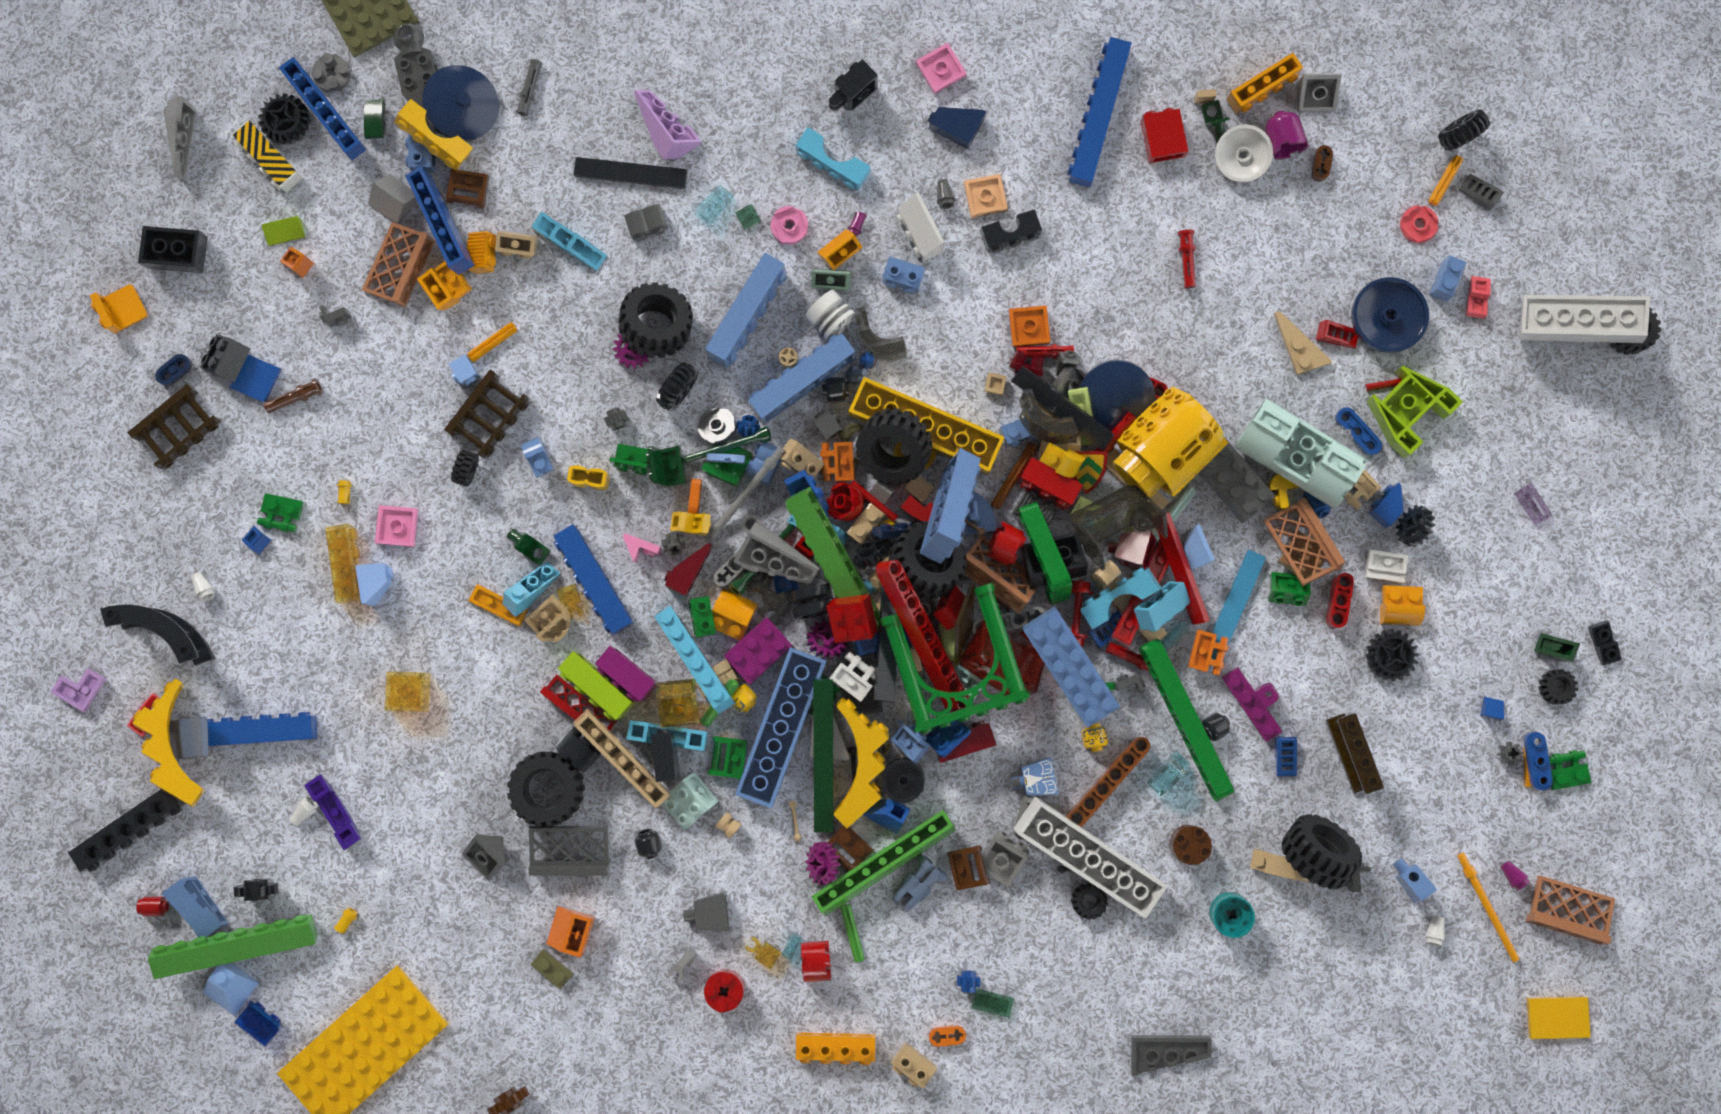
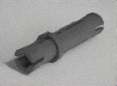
M530 60L524 87L519 94L520 101L516 113L519 115L528 116L531 101H534L535 96L533 93L542 62L539 60Z

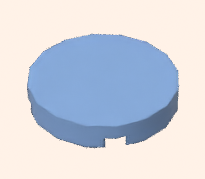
M708 453L707 461L745 462V455Z

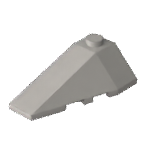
M177 96L167 101L164 117L174 175L181 181H185L196 109L183 96Z
M757 523L753 524L734 560V563L752 572L757 573V571L768 573L770 576H784L788 580L807 584L812 582L819 570V567L775 533Z

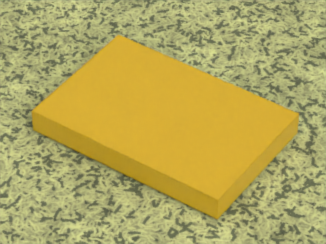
M1588 997L1527 998L1530 1039L1591 1038Z

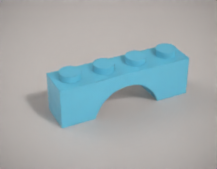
M807 127L795 145L797 155L804 160L808 158L813 161V165L818 169L822 170L824 168L832 178L836 180L839 178L844 181L848 188L852 190L855 188L859 191L871 173V166L856 157L845 162L830 159L823 149L824 137Z
M1149 567L1145 570L1143 568L1136 570L1132 573L1133 577L1128 580L1126 577L1116 582L1117 586L1113 589L1109 587L1099 593L1100 597L1095 600L1091 597L1083 602L1084 606L1080 610L1092 629L1111 618V604L1117 596L1132 594L1143 600L1160 590L1161 586Z
M629 720L627 740L652 743L651 735L657 734L656 730L668 729V733L674 732L676 747L706 751L708 731Z

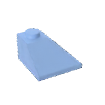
M1200 524L1191 528L1182 547L1189 566L1193 570L1215 559Z
M385 563L355 565L361 604L376 606L392 584V568Z
M227 963L218 965L207 980L203 994L236 1016L259 982L234 964Z

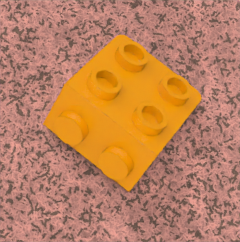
M131 284L105 297L97 292L89 295L92 300L90 303L91 307L100 317V325L115 334L148 317V313L135 287Z

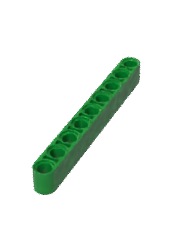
M1156 638L1140 646L1139 650L1211 797L1218 802L1233 794L1234 788L1163 644Z

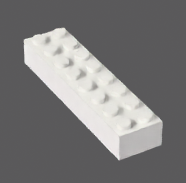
M1036 796L1013 828L1019 836L1145 919L1168 887L1159 878Z

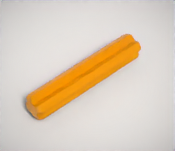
M1455 155L1430 196L1429 204L1433 206L1439 204L1463 162L1462 157Z
M510 322L467 353L472 362L477 361L517 332L516 326Z

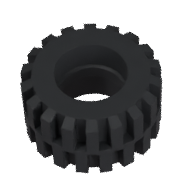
M1649 308L1648 336L1643 343H1612L1610 347L1612 349L1617 348L1616 352L1618 353L1624 351V355L1637 354L1650 348L1659 339L1660 335L1658 333L1662 329V327H1659L1661 321L1656 318L1658 316L1657 313L1653 314L1651 312L1653 309Z

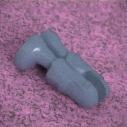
M923 853L918 856L919 866L916 872L908 873L893 896V901L896 904L904 897L906 892L912 897L902 908L906 912H909L919 902L925 900L931 893L930 887L934 883L945 882L949 878L942 869L936 866L927 879L921 882L920 879L934 866V863Z

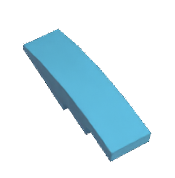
M542 211L531 225V228L596 271L607 257L605 253L580 235L572 232L560 222H556Z

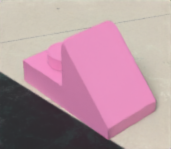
M624 533V541L635 563L638 560L641 549L644 550V554L654 557V554L660 555L662 550L660 546Z

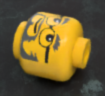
M747 684L739 686L731 696L735 702L733 707L738 712L744 711L747 713L757 704L755 701L757 695Z
M1100 723L1093 724L1088 728L1085 726V729L1081 731L1083 746L1086 749H1091V752L1102 751V746L1108 744L1106 728L1100 726Z

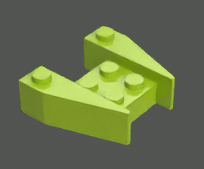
M1401 366L1394 373L1402 380L1382 400L1373 394L1366 402L1389 445L1404 459L1410 456L1424 442L1410 427L1429 408L1434 410L1442 419H1445L1463 401L1450 388L1405 366Z

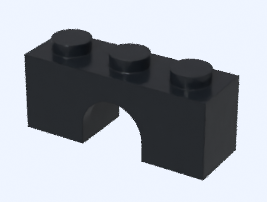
M1035 209L1016 216L1015 221L1018 229L1014 232L1004 231L999 221L982 226L980 233L987 253L991 251L998 253L1003 250V247L1009 245L1010 247H1016L1021 244V241L1038 239L1042 228Z

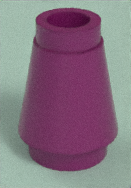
M1510 860L1500 866L1511 887L1517 891L1530 882L1527 878L1528 876L1511 863Z

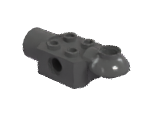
M411 23L399 26L394 34L395 46L401 51L394 58L402 95L407 102L412 99L422 107L424 87L429 78L438 71V66L431 50L422 47L424 43L422 29ZM411 34L410 38L404 39L407 35Z

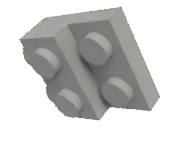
M996 831L982 854L986 874L1009 888L1029 856L1030 851L1027 850L1028 847L1020 841L1017 843L1012 841L1010 835L1006 832L1001 831L999 833Z

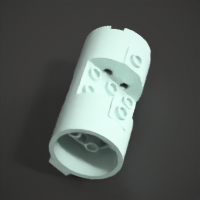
M1267 398L1259 407L1234 447L1334 509L1344 500L1343 496L1357 482L1365 469L1366 464L1364 463L1367 462V459Z

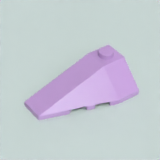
M635 90L634 94L653 144L664 160L679 159L701 144V140L693 129L688 125L682 126L677 121L679 116L666 111V104L650 90Z

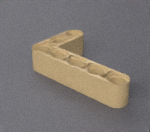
M1109 560L1090 576L1092 582L1097 583L1096 586L1101 591L1108 587L1113 589L1117 586L1116 582L1120 580L1118 576L1121 574V571ZM1132 594L1119 595L1112 601L1117 610L1122 611L1121 614H1123ZM1140 626L1137 630L1144 640L1147 639L1148 642L1156 638L1162 640L1167 635L1162 626L1154 632L1141 630Z

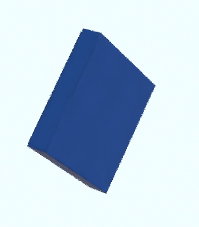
M248 355L235 383L232 382L229 388L261 402H267L282 369Z

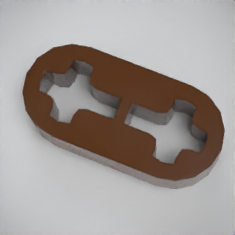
M1327 145L1320 146L1314 154L1311 176L1317 182L1324 181L1330 174L1333 151ZM1322 151H1325V154L1328 155L1324 161H1322V155L1319 154ZM1323 166L1322 172L1325 174L1319 176V173L1316 171H1318L1320 167Z

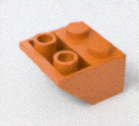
M558 905L546 944L560 952L581 958L585 954L596 916Z

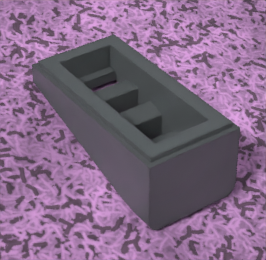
M1469 174L1458 188L1488 211L1495 206L1504 193L1472 174ZM1471 181L1474 182L1470 189L1467 188ZM1477 186L1481 187L1477 193L1474 192ZM1484 190L1487 191L1484 196L1481 195ZM1490 194L1493 196L1491 200L1488 199Z

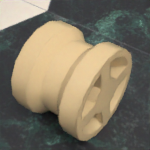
M790 347L782 349L779 353L780 364L786 369L795 367L798 361L797 352Z

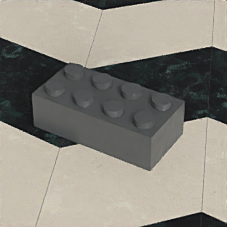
M1229 441L1199 472L1241 523L1247 521L1276 497Z

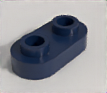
M183 354L173 356L156 371L155 378L157 382L164 386L173 385L191 370L192 361ZM185 362V366L181 368L180 364ZM170 374V378L166 380L165 376Z

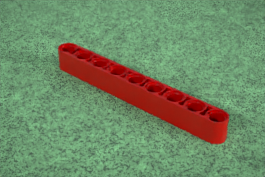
M898 560L879 562L876 566V574L935 689L944 692L964 691L965 689L901 563ZM940 697L945 709H947V700L943 697ZM951 698L953 706L949 712L965 708L966 705L961 701H955V698Z

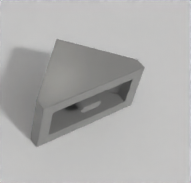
M878 480L870 494L886 505L900 485H893V483L885 484L882 480Z

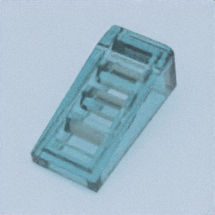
M719 185L696 208L695 216L710 226L732 201L734 195ZM720 193L726 199H721L717 194ZM713 199L718 201L720 205L716 204ZM708 205L712 206L715 210L710 209Z

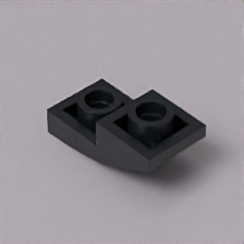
M1603 621L1588 626L1601 665L1621 660L1618 642L1613 639L1610 622Z

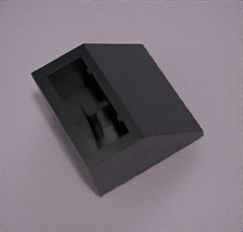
M216 334L209 343L210 348L207 354L201 359L202 365L200 368L235 383L251 348L231 338Z

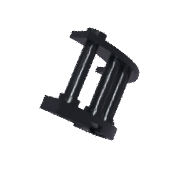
M113 605L100 608L105 627L121 625L122 630L136 627L147 628L158 634L168 643L179 664L192 660L193 664L197 666L215 659L204 637L201 636L193 625L178 615L138 605Z

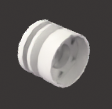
M830 290L821 296L805 314V318L813 326L822 323L818 331L820 334L825 333L823 337L827 341L833 335L841 334L856 315L853 310L848 311L849 306L847 304L839 307L842 298L834 290Z

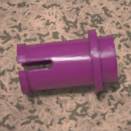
M860 211L855 212L851 225L847 227L856 237L862 233L861 228L867 217L866 214Z

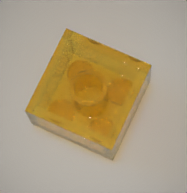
M387 672L384 711L429 712L431 673Z
M695 679L656 682V700L661 727L700 723V706Z

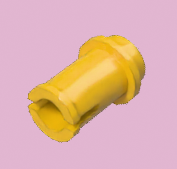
M339 480V484H337V503L350 504L351 481Z
M347 907V909L343 910V915L334 926V929L341 934H345L352 921L357 919L356 915L358 913L354 909Z

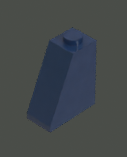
M938 107L936 112L932 111L928 118L929 130L969 149L986 118L987 111Z

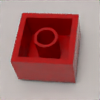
M870 594L835 598L826 606L835 643L872 639L878 632Z

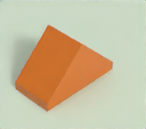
M290 247L280 260L281 263L302 278H304L314 264L307 256L293 247Z

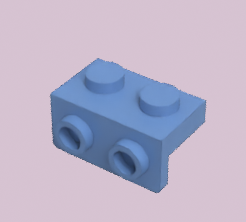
M898 719L896 722L900 725V728L890 740L917 764L931 745L926 741L927 736L921 734V731L915 733L916 726L912 722Z

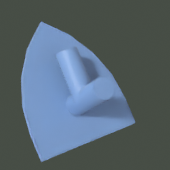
M973 490L972 494L974 496L968 505L970 511L965 519L979 528L983 527L986 532L995 531L997 525L991 506L980 494ZM966 524L961 536L978 534L977 530Z

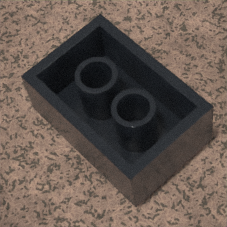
M143 226L138 263L147 269L203 273L208 237L199 230Z
M1078 532L1053 537L1070 578L1086 576L1088 564ZM1031 543L1024 544L1021 548V557L1030 588L1046 585L1047 579Z
M875 654L859 656L862 658L861 661L869 667H874L876 670ZM846 658L836 659L837 667L840 663L847 667L851 663ZM858 667L853 669V672L861 678L865 674ZM869 677L867 682L872 685V688L861 702L840 687L841 698L844 697L846 700H851L856 706L855 710L860 715L862 713L866 715L883 712L882 702L873 700L875 680Z

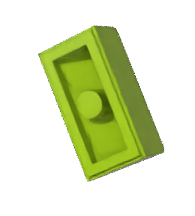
M298 216L261 224L268 246L306 237L302 219Z

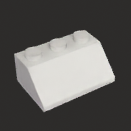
M919 192L915 193L898 207L896 218L900 225H904L906 229L904 233L907 240L913 242L915 246L913 251L916 257L921 258L922 262L943 252L944 240Z

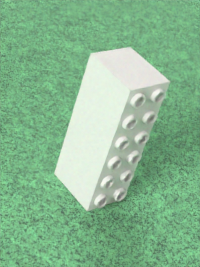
M1524 295L1521 306L1519 340L1643 343L1648 336L1650 296Z

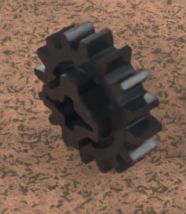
M1415 505L1413 509L1409 507L1408 513L1403 512L1404 517L1398 519L1400 525L1396 526L1399 529L1396 533L1399 536L1398 540L1409 547H1416L1417 544L1422 545L1424 539H1429L1427 535L1433 534L1431 527L1435 526L1432 523L1435 519L1432 516L1433 512L1424 506L1419 507Z
M875 539L864 544L862 550L857 552L858 555L854 556L855 559L853 561L859 569L872 568L890 555L889 552L893 545L889 539Z
M261 878L244 880V884L233 887L234 897H244V901L269 899V895L279 893L278 883H268V879Z

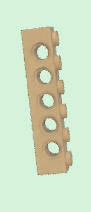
M589 709L585 710L574 721V726L655 809L670 796L669 791L661 782H656L655 776Z

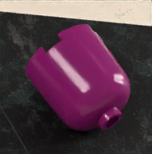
M1278 111L1268 120L1265 131L1271 140L1275 160L1291 158L1290 154L1297 151L1301 154L1309 147L1308 141L1297 114Z

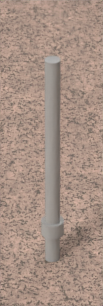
M781 446L777 448L771 457L764 461V466L708 533L711 538L714 539L770 469H774L777 465L776 462L785 452Z

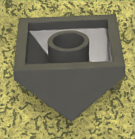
M476 834L462 853L488 881L510 860L504 853V837Z

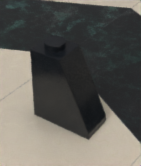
M668 729L656 730L657 734L651 735L656 782L677 780L681 778L674 732L668 733Z

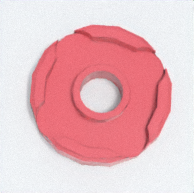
M1413 206L1406 210L1401 217V232L1409 241L1424 243L1437 233L1438 217L1429 207ZM1415 220H1422L1424 227L1421 229L1417 228Z

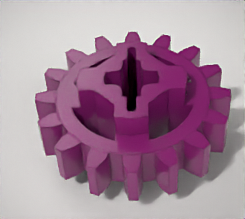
M617 335L619 341H613L617 347L612 348V350L617 353L614 357L620 359V365L625 363L627 369L632 365L633 369L636 370L637 365L643 368V362L650 363L647 354H644L642 357L638 353L635 355L628 347V342L622 348L624 343L621 338L622 335ZM632 357L635 358V360H628L626 358Z
M822 619L821 624L816 621L814 627H809V632H807L806 639H808L806 645L811 646L810 652L816 651L815 656L822 655L823 660H825L826 656H829L831 660H833L834 655L840 657L841 652H845L848 642L835 643L830 620L826 623Z
M819 842L809 847L810 853H806L808 860L805 863L808 864L806 871H810L809 878H813V883L826 885L836 880L835 874H839L837 867L840 866L837 860L840 857L835 855L837 849H832L833 844Z

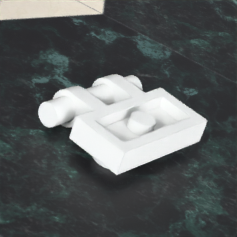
M849 652L845 657L851 662L847 667L840 663L830 679H833L836 684L861 702L872 688V685L867 680L869 677L875 680V668L869 667L861 661L862 658ZM855 667H858L865 673L862 678L853 672Z

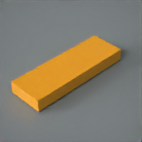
M476 584L468 600L519 627L528 612V609L515 617L502 605L503 596L479 584Z

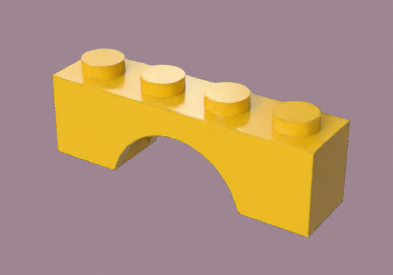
M410 99L397 113L394 123L397 124L399 129L411 135L417 143L425 146L431 154L443 160L448 167L457 171L469 157L473 147L459 136L442 138L432 133L425 121L426 110Z

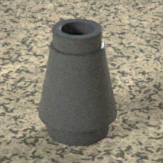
M942 179L937 182V204L941 209H949L954 206L955 197L948 180Z

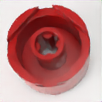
M1001 521L1002 527L996 528L988 545L991 550L990 552L986 551L985 556L1006 566L1009 564L1013 565L1018 556L1016 554L1018 547L1022 548L1026 537L1023 535L1024 531Z
M829 940L801 943L803 982L831 981V969H827L831 967V959L829 953L826 954V952H830Z
M720 969L714 972L704 987V997L707 1004L717 1012H728L735 1009L742 1001L745 992V984L742 977L737 972L729 969ZM722 987L729 988L727 994L720 992Z

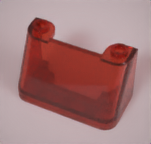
M985 620L982 621L963 652L959 663L962 668L981 680L988 675L994 661V648ZM1008 635L1024 687H1027L1031 694L1037 693L1045 663L1032 643L1023 645ZM999 661L994 675L1005 679ZM990 679L987 683L1000 692L1003 690V685L998 680ZM1007 688V691H1006L1005 695L1010 694L1008 688Z

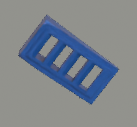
M1119 610L1113 613L1108 621L1087 632L1098 648H1101L1113 639L1111 636L1114 631L1108 625V622L1110 621L1116 628L1117 623L1113 618L1117 617L1120 620L1122 614ZM1105 626L1111 635L1107 636L1101 627ZM1097 630H1099V632L1105 638L1103 641L1097 635Z
M1275 737L1276 776H1297V737ZM1282 743H1290V747H1282ZM1282 751H1291V755H1282ZM1282 759H1291V762L1282 763ZM1291 766L1292 770H1281V768Z

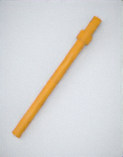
M1464 852L1458 854L1457 857L1463 867L1462 871L1465 877L1469 878L1512 962L1520 960L1476 876L1477 872L1474 866L1470 865Z

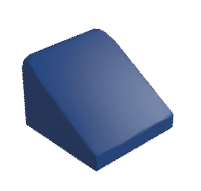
M253 526L242 541L252 551L260 554L271 542V539L256 526Z
M773 576L776 594L799 589L797 581L788 580L784 576Z
M1484 697L1480 716L1504 720V701Z

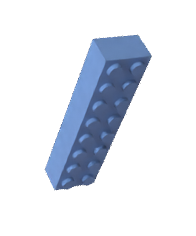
M789 648L735 795L771 809L774 807L813 702V679L822 678L828 661L800 650Z

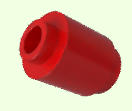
M164 896L143 897V899L137 901L136 905L137 914L143 917L164 916L169 910V901Z

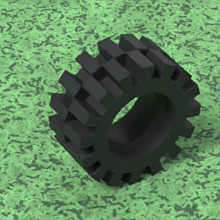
M462 450L454 461L451 480L453 483L467 487L470 486L472 479L475 477L476 469L479 465V455Z
M1563 669L1547 671L1546 674L1541 676L1543 679L1539 680L1541 686H1538V689L1542 691L1540 695L1544 696L1543 699L1551 704H1567V702L1573 700L1572 697L1577 696L1575 691H1578L1579 688H1575V685L1578 684V681L1573 680L1576 677L1570 675L1571 672ZM1556 679L1561 680L1565 686L1563 693L1559 695L1554 693L1551 687Z
M1092 883L1081 884L1075 889V892L1072 893L1071 903L1079 916L1088 920H1094L1097 917H1101L1103 912L1105 913L1106 906H1108V897L1100 888ZM1089 893L1094 894L1097 898L1095 907L1091 909L1085 908L1082 904L1083 897Z

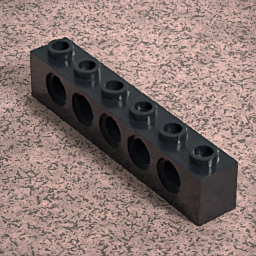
M160 789L70 850L68 854L80 872H92L100 867L99 863L103 860L108 861L117 855L116 851L119 849L124 850L133 844L132 840L137 837L140 839L150 833V828L153 826L158 827L165 823L166 817L169 815L174 816L183 810L181 807L185 803ZM161 802L164 804V810L162 812L159 809V805ZM144 814H146L148 817L146 823L143 821ZM128 825H130L131 827L130 834H128L126 831ZM111 836L115 839L114 845L110 843ZM95 847L98 850L97 856L93 853Z

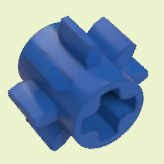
M752 415L743 416L742 421L737 420L736 429H738V434H741L742 437H747L757 433L760 429L759 420H756V417Z
M962 970L961 976L957 975V986H961L962 992L973 993L976 987H980V976H976V971Z

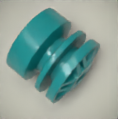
M1224 892L1217 895L1211 902L1209 908L1210 919L1217 930L1223 935L1230 938H1240L1247 935L1253 928L1255 912L1251 904L1241 895L1234 892ZM1228 910H1229V911H1232V910H1233V912L1235 913V915H1234V917H1233V916H1229V918H1228V914H1227L1226 912H1227Z

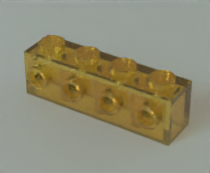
M350 524L325 527L335 603L346 604L361 601L355 565H359L358 558H360L359 547H356L355 539L358 538L357 530Z

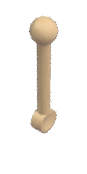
M790 801L789 807L792 810L795 830L794 840L800 841L801 835L799 834L795 811L796 802Z

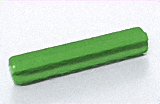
M729 679L724 686L730 696L739 687V683L735 679ZM710 705L700 719L703 726L709 727L718 715L712 705Z
M846 904L841 906L840 909L854 962L858 963L864 961V954L851 905Z

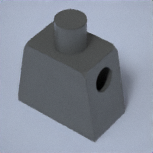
M726 892L697 899L693 902L694 909L683 910L684 922L695 921L697 930L728 931L730 929Z

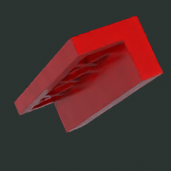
M557 674L540 691L542 695L574 720L583 713L582 706L588 705L594 708V715L597 718L606 717L603 714L604 710L595 707L586 696L580 694L572 685ZM557 680L563 684L564 693L556 694L551 690ZM576 694L579 697V705L569 704L567 695ZM612 720L607 728L611 730L617 721Z

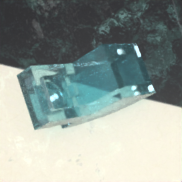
M1176 750L1170 755L1164 765L1153 773L1147 784L1162 796L1187 772L1185 770L1190 763Z

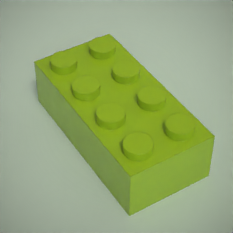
M572 651L557 668L561 671L559 675L564 680L573 682L575 684L574 688L580 694L590 697V703L595 707H602L605 710L603 714L611 721L622 720L636 704L624 691L617 688L608 677H604L599 673L597 668L579 652Z

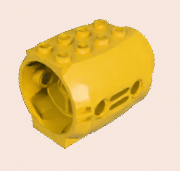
M1172 386L1132 423L1128 430L1123 432L1122 436L1117 440V444L1123 453L1115 459L1112 465L1124 481L1142 497L1150 499L1159 489L1174 497L1228 444V441L1225 439L1224 433L1217 421L1192 395Z

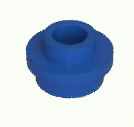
M865 351L863 355H860L859 365L866 370L872 369L873 354Z

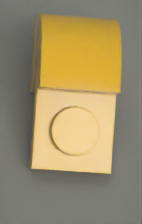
M1049 443L1039 461L1054 468L1055 472L1060 475L1074 478L1086 457L1071 449H1068L1066 452Z
M1275 474L1267 485L1272 492H1275L1274 495L1276 497L1272 501L1277 510H1284L1289 507L1287 490L1300 488L1279 474Z
M672 512L670 531L706 536L711 527V515L705 513Z

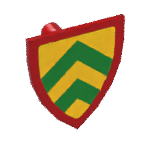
M1075 451L1086 457L1073 478L1083 484L1081 490L1085 494L1096 488L1102 480L1106 471L1108 452Z

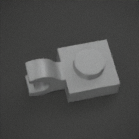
M689 947L676 966L669 971L668 975L671 976L673 972H678L679 978L677 982H680L684 977L683 968L685 966L690 967L696 957L693 955L696 951Z

